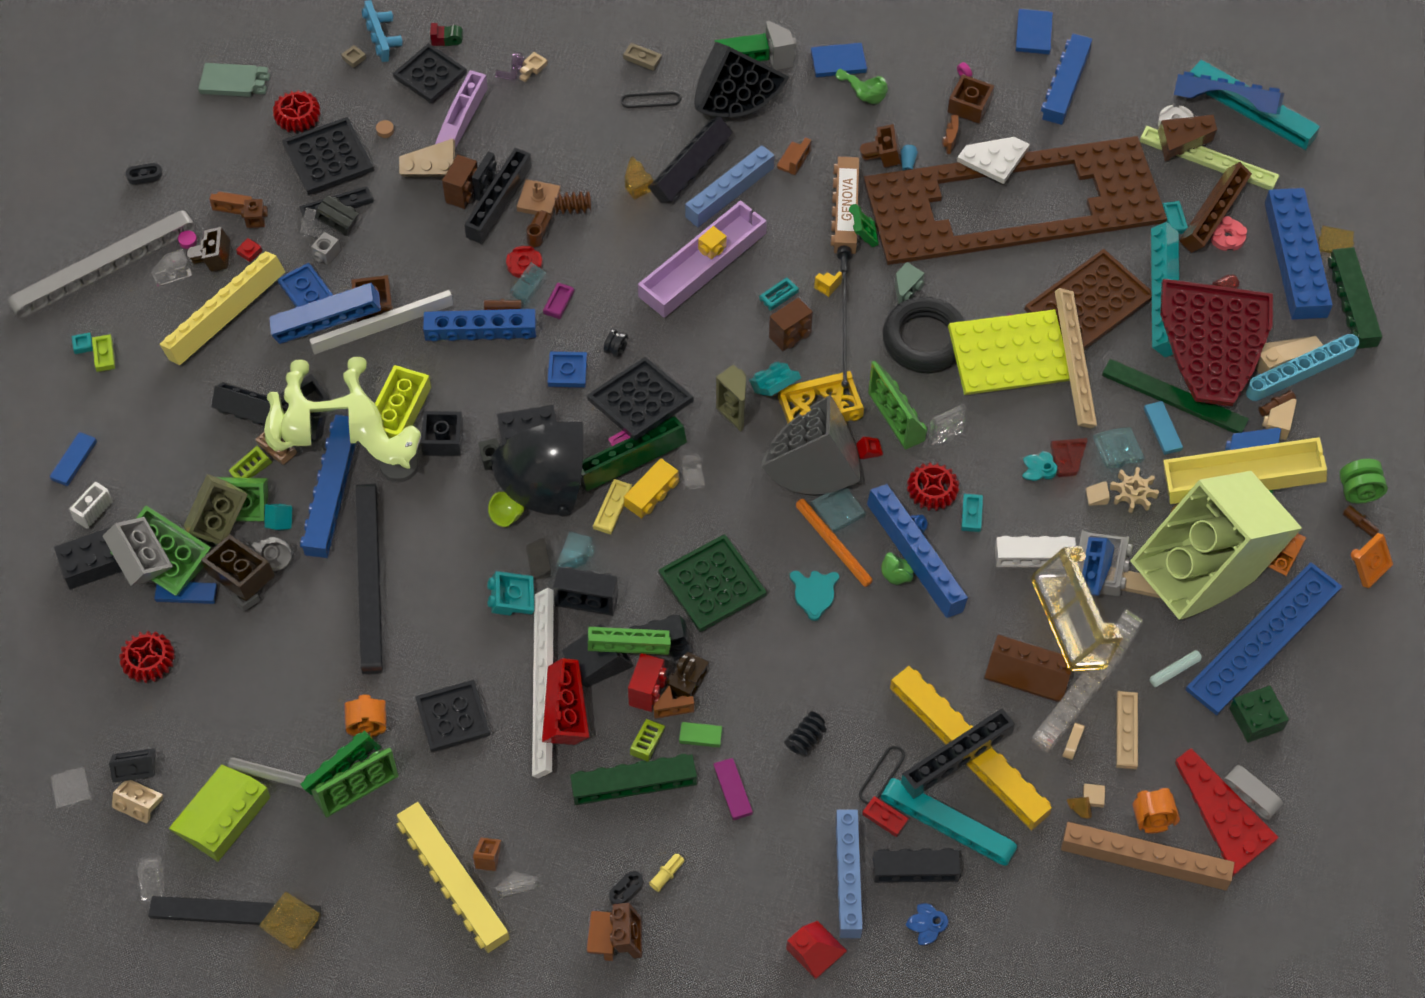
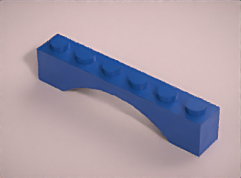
M1184 71V74H1178L1174 95L1196 98L1210 91L1228 90L1247 98L1258 111L1280 114L1284 93H1280L1278 88L1269 87V90H1264L1262 85L1252 84V87L1245 86V82L1235 81L1232 84L1228 83V79L1218 78L1216 81L1211 80V76L1202 74L1201 77H1194V73Z

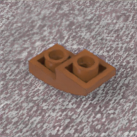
M951 115L950 123H947L946 135L942 137V145L946 147L947 154H951L956 143L958 115Z

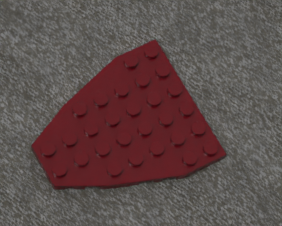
M1163 279L1161 282L1160 315L1177 366L1196 402L1233 406L1252 376L1273 326V294Z

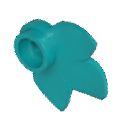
M1042 451L1039 456L1028 455L1023 458L1024 464L1028 468L1022 475L1024 479L1037 481L1041 478L1052 479L1056 476L1058 467L1053 462L1054 458L1049 452Z

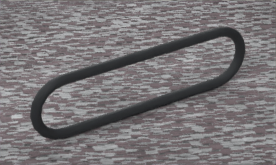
M674 91L626 94L621 98V104L626 108L671 106L681 101L680 94ZM675 94L678 96V101L674 103L626 105L623 102L624 98L630 96Z
M896 745L886 749L859 791V798L863 803L869 804L870 802L862 797V791L891 749H899L902 753V758L876 796L879 799L888 782L904 761L905 752L901 747Z

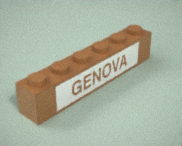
M838 157V162L834 164L833 174H837V178H833V188H836V192H833L832 203H836V206H832V217H835V220H832L831 231H835V235H831V246H834V253H837L838 247L846 245L851 248L852 254H856L857 234L853 229L854 218L849 212V207L852 204L858 205L859 158Z

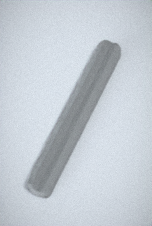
M231 758L228 763L229 768L241 773L302 788L300 784L306 777L237 758Z

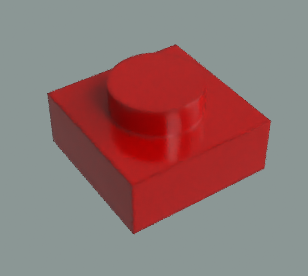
M249 238L236 249L237 254L249 262H252L263 251L260 245Z

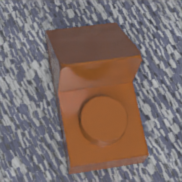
M668 686L653 706L654 719L694 712L693 696H680L677 699H673L671 688Z

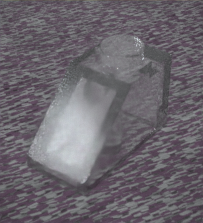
M183 249L165 254L151 271L157 287L192 276Z

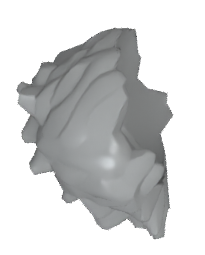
M269 537L266 540H261L260 543L252 544L255 552L269 561L273 571L284 569L291 561V549L286 541L280 538Z

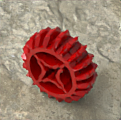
M291 90L290 94L284 92V97L279 96L278 101H275L273 117L276 124L282 130L286 129L288 133L291 130L294 133L297 131L303 133L304 129L309 130L310 126L315 127V122H319L321 114L320 104H318L316 97H313L311 93L307 94L306 91L300 93L299 90L293 93Z
M929 462L928 466L922 463L920 468L916 467L914 472L910 473L907 481V491L910 499H914V505L920 503V508L926 506L928 511L931 508L937 511L938 507L944 510L946 505L950 506L952 501L956 500L959 492V480H956V474H952V468L946 470V465L941 467L938 462L935 465ZM919 482L923 484L924 488L922 490L918 486ZM944 483L948 487L947 491H945L944 487L942 486Z
M147 630L146 634L143 635L139 631L138 637L132 635V641L125 640L126 646L121 647L122 653L119 654L120 666L131 680L135 678L139 683L143 679L146 684L149 679L155 682L156 677L159 676L163 679L162 673H169L168 667H173L172 661L175 660L174 648L171 646L170 640L166 639L163 634L159 636L158 632L155 631L151 635V632ZM156 647L162 650V655H158L155 650ZM133 658L138 661V667L132 664Z

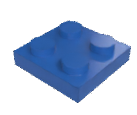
M550 351L548 387H586L587 352Z

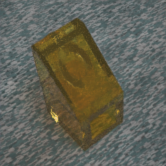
M633 156L630 157L624 177L625 189L635 200L651 192L648 186L653 182V178L649 173L645 172L640 161L637 162Z

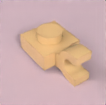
M533 52L523 61L524 67L520 69L522 73L520 80L526 82L532 72L538 74L547 66L548 60Z

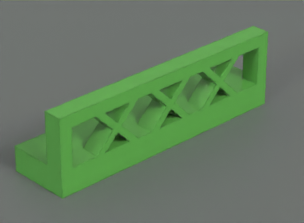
M588 627V651L669 655L670 638L669 631Z

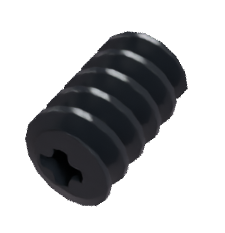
M810 711L808 716L804 717L803 722L798 724V728L793 730V734H790L788 739L784 741L786 747L796 754L806 756L807 752L805 749L811 750V744L815 745L817 743L816 738H822L820 731L823 733L827 732V728L824 726V719L818 713Z

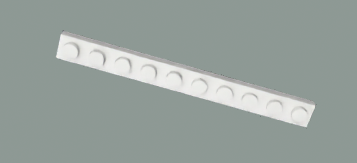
M546 588L534 595L532 776L536 778L552 772L553 745L552 743L542 742L548 666L553 664L554 590Z

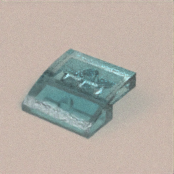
M1131 427L1112 429L1093 436L1106 468H1121L1125 463H1141L1144 460L1143 453Z

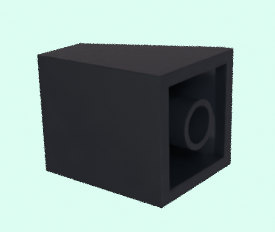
M588 633L562 650L565 659L579 660L581 682L585 687H590L634 666L627 653L588 651Z

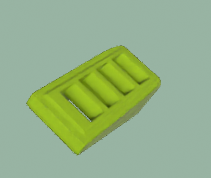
M256 446L236 463L229 472L234 478H252L268 467L272 461ZM254 461L255 465L252 466L250 462ZM247 465L250 470L246 471L244 469V466ZM241 470L244 475L241 477L237 471Z
M646 719L630 748V755L649 762L665 726ZM650 726L658 729V731L655 732L647 728ZM645 732L654 735V738L644 735ZM642 739L650 741L651 744L642 741ZM639 745L645 746L648 749L640 748Z

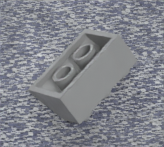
M145 517L115 523L103 535L130 586L145 583L173 567Z

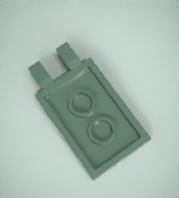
M205 63L198 90L200 94L251 97L252 93L266 94L267 87L265 86V81H269L270 73H268V67H256V65Z

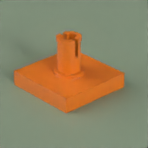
M1377 533L1360 550L1354 549L1351 552V558L1355 561L1362 586L1370 588L1393 565L1385 536Z

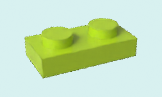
M111 334L92 337L96 372L115 369Z

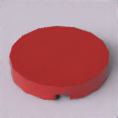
M531 246L516 247L506 258L508 271L517 278L526 279L533 277L542 268L541 254Z

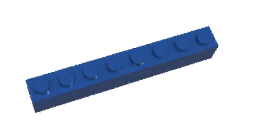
M335 415L334 422L330 423L329 431L331 434L330 438L327 437L326 453L321 458L322 469L318 470V485L313 489L314 501L309 505L310 516L305 521L304 529L306 532L300 541V547L303 548L305 556L328 558L356 446V443H350L349 416Z
M888 484L871 489L867 502L868 507L944 616L949 618L962 613L968 597Z

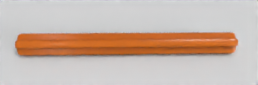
M802 498L797 501V509L864 587L872 583L871 576L806 500Z

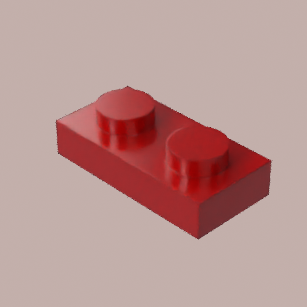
M875 796L862 812L863 816L895 837L900 834L909 818Z

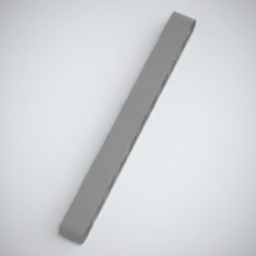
M178 211L13 294L8 299V304L17 317L28 316L178 239L181 232L193 231L195 224L186 211Z

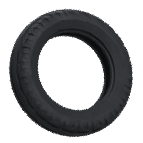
M916 297L901 302L889 313L883 327V341L887 352L899 365L919 373H935L945 370L956 363L952 341L940 351L922 353L909 348L902 341L899 332L908 320L916 317L937 319L944 323L947 328L949 323L965 321L961 313L954 306L934 297Z

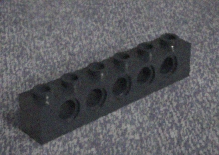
M1001 708L902 773L901 784L913 799L1013 734L1015 723L1004 709Z

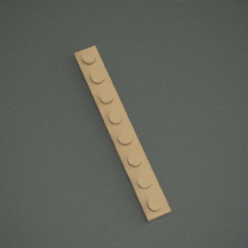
M1059 288L1055 291L1077 424L1082 427L1094 428L1097 426L1074 292Z

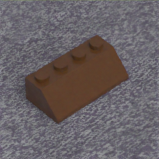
M998 634L984 679L1062 703L1075 658Z

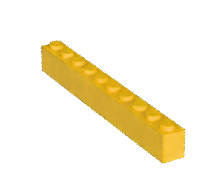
M908 666L891 679L890 689L945 744H948L974 727L972 725L969 726L964 721L962 714L958 711L955 712L950 707L949 702L944 697L941 698L936 693L935 688L922 679L921 674L917 670H913ZM993 747L966 764L1031 831L1050 815L1052 809L1050 802L1045 797H1041L1036 792L1035 787L1031 783L1026 782L1021 777L1020 772L1016 768H1012L1007 763L1005 757L1002 754H998Z

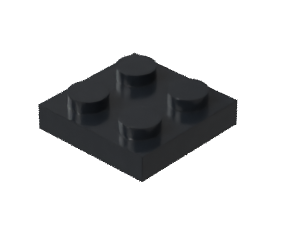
M489 151L472 176L474 199L477 201L481 200L498 174L496 171L497 162H495V154Z

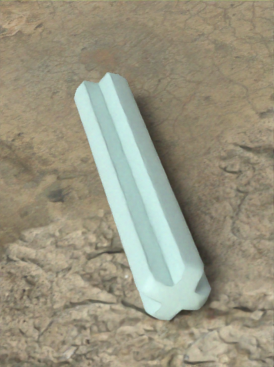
M1194 650L1152 675L1150 683L1154 687L1161 685L1201 661V654L1199 651Z

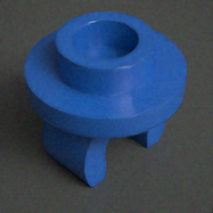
M911 516L923 533L928 526L925 516Z

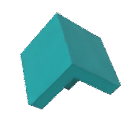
M282 503L265 504V528L273 530L291 529L292 506Z

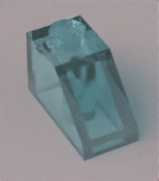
M569 532L557 562V570L558 567H572L575 569L586 564L588 558L593 556L595 546L592 545V537Z

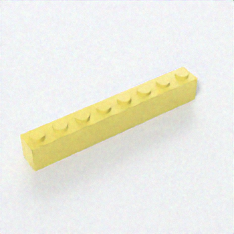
M266 251L259 255L252 264L248 265L244 271L234 277L228 285L220 289L204 306L194 312L184 323L180 324L173 333L166 336L159 345L169 361L181 365L285 273V270L277 256Z
M419 802L397 814L398 823L396 825L401 834L406 833L409 837L407 839L408 844L413 851L417 849L420 854L418 858L423 866L428 865L431 870L429 874L434 882L437 883L439 881L442 886L440 890L444 897L452 900L454 903L452 908L458 916L460 914L465 919L463 924L469 932H474L476 935L474 939L479 948H485L487 953L508 941L509 934L507 929Z

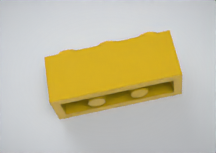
M660 458L624 495V507L641 519L646 514H650L658 501L661 502L666 497L667 492L671 488L674 489L679 483V470Z

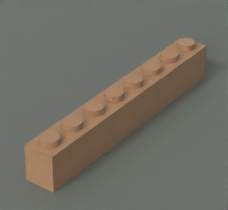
M1067 822L1061 845L1062 851L1226 891L1232 880L1234 862L1071 822Z

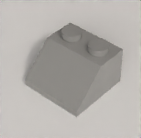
M767 21L766 38L772 68L779 70L793 67L794 60L796 59L794 48H797L795 37L792 38L789 30Z

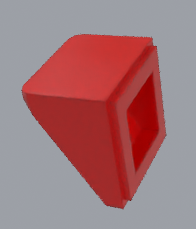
M863 436L856 443L860 459L883 455L878 438Z

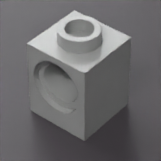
M326 232L311 246L314 259L327 265L341 251L339 239Z

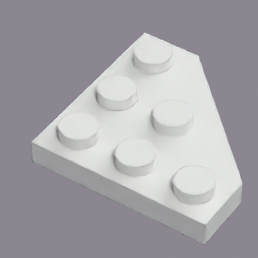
M1016 137L966 145L957 157V162L1004 184L1028 151L1030 144Z

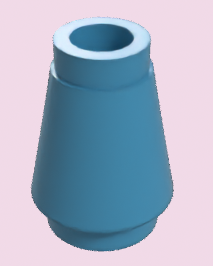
M904 145L900 151L902 171L913 169L918 154L915 146Z

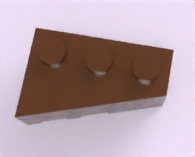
M1214 115L1162 120L1158 129V135L1164 160L1168 161L1173 156L1184 154L1189 149H1195L1213 141L1217 132Z

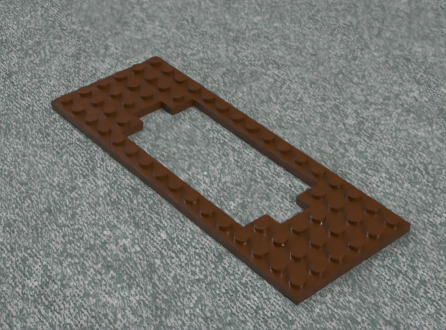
M1138 136L1026 152L1012 173L1074 164L1078 179L1093 178L1099 197L1087 198L1090 216L954 236L949 219L935 221L930 203L942 200L938 184L988 176L957 162L864 176L863 179L887 265L1157 225L1167 222V216Z

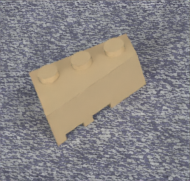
M450 139L399 156V174L402 177H445L455 159V140Z

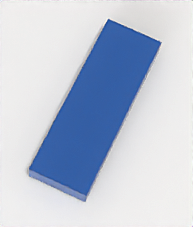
M79 432L51 473L50 479L68 486L97 443L96 438Z
M189 582L177 596L157 584L154 599L156 602L215 604L217 584Z

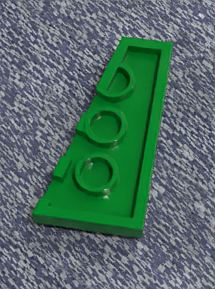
M364 730L362 733L356 734L348 745L341 747L331 759L324 761L318 770L307 775L300 785L306 792L313 795L311 790L318 784L331 780L339 772H345L350 769L353 762L357 760L362 762L367 758L366 754L373 749L378 751L382 747L378 741Z

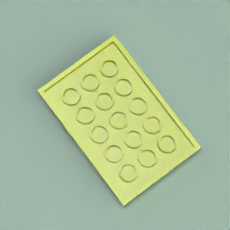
M1055 310L954 322L948 325L964 395L1070 381L1063 338Z

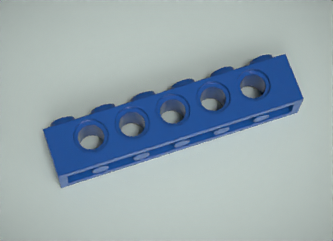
M535 309L424 312L425 341L536 338Z

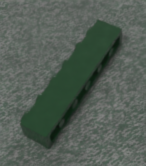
M1355 248L1333 249L1330 257H1328V266L1333 272L1332 279L1337 285V295L1342 301L1341 308L1346 314L1347 327H1350L1351 334L1359 339L1357 349L1378 347L1382 339V333Z
M673 416L636 441L630 437L583 460L580 484L588 492L686 444L687 439L684 426Z
M679 754L673 758L660 757L655 761H638L631 765L619 764L607 769L600 767L594 771H577L570 775L575 806L697 785V775L692 754Z

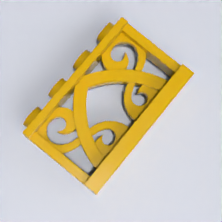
M847 371L849 385L846 387L849 389L850 395H843V390L846 389L841 386L843 373L789 385L779 391L778 400L782 406L787 423L794 419L793 416L797 411L801 410L800 415L802 416L811 410L809 405L813 403L815 396L821 395L825 398L829 396L827 394L829 392H832L831 396L843 415L845 422L850 420L856 421L862 418L864 407L853 382L851 371ZM842 400H849L854 406L844 409L843 407L849 406V404ZM788 402H792L796 407L790 410Z

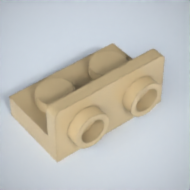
M132 780L124 781L113 792L112 807L137 820L148 823L151 811L162 801L163 794Z

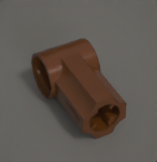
M541 210L537 212L532 223L527 226V244L531 247H539L543 243V236L552 220V216L547 211Z

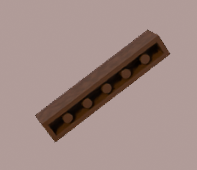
M1241 162L1226 169L1180 238L1179 242L1191 253L1206 245L1252 175Z

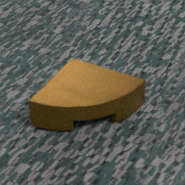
M1089 797L1067 799L1069 807L1080 817H1092Z

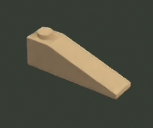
M1317 336L1265 343L1255 368L1262 374L1321 347L1323 344Z

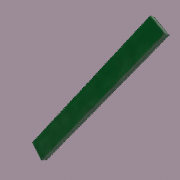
M1109 359L1102 372L1103 377L1156 400L1163 401V403L1232 433H1242L1249 418L1217 404L1196 402L1191 393L1112 359Z

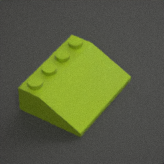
M221 764L169 827V830L219 862L271 798L266 786L254 778Z

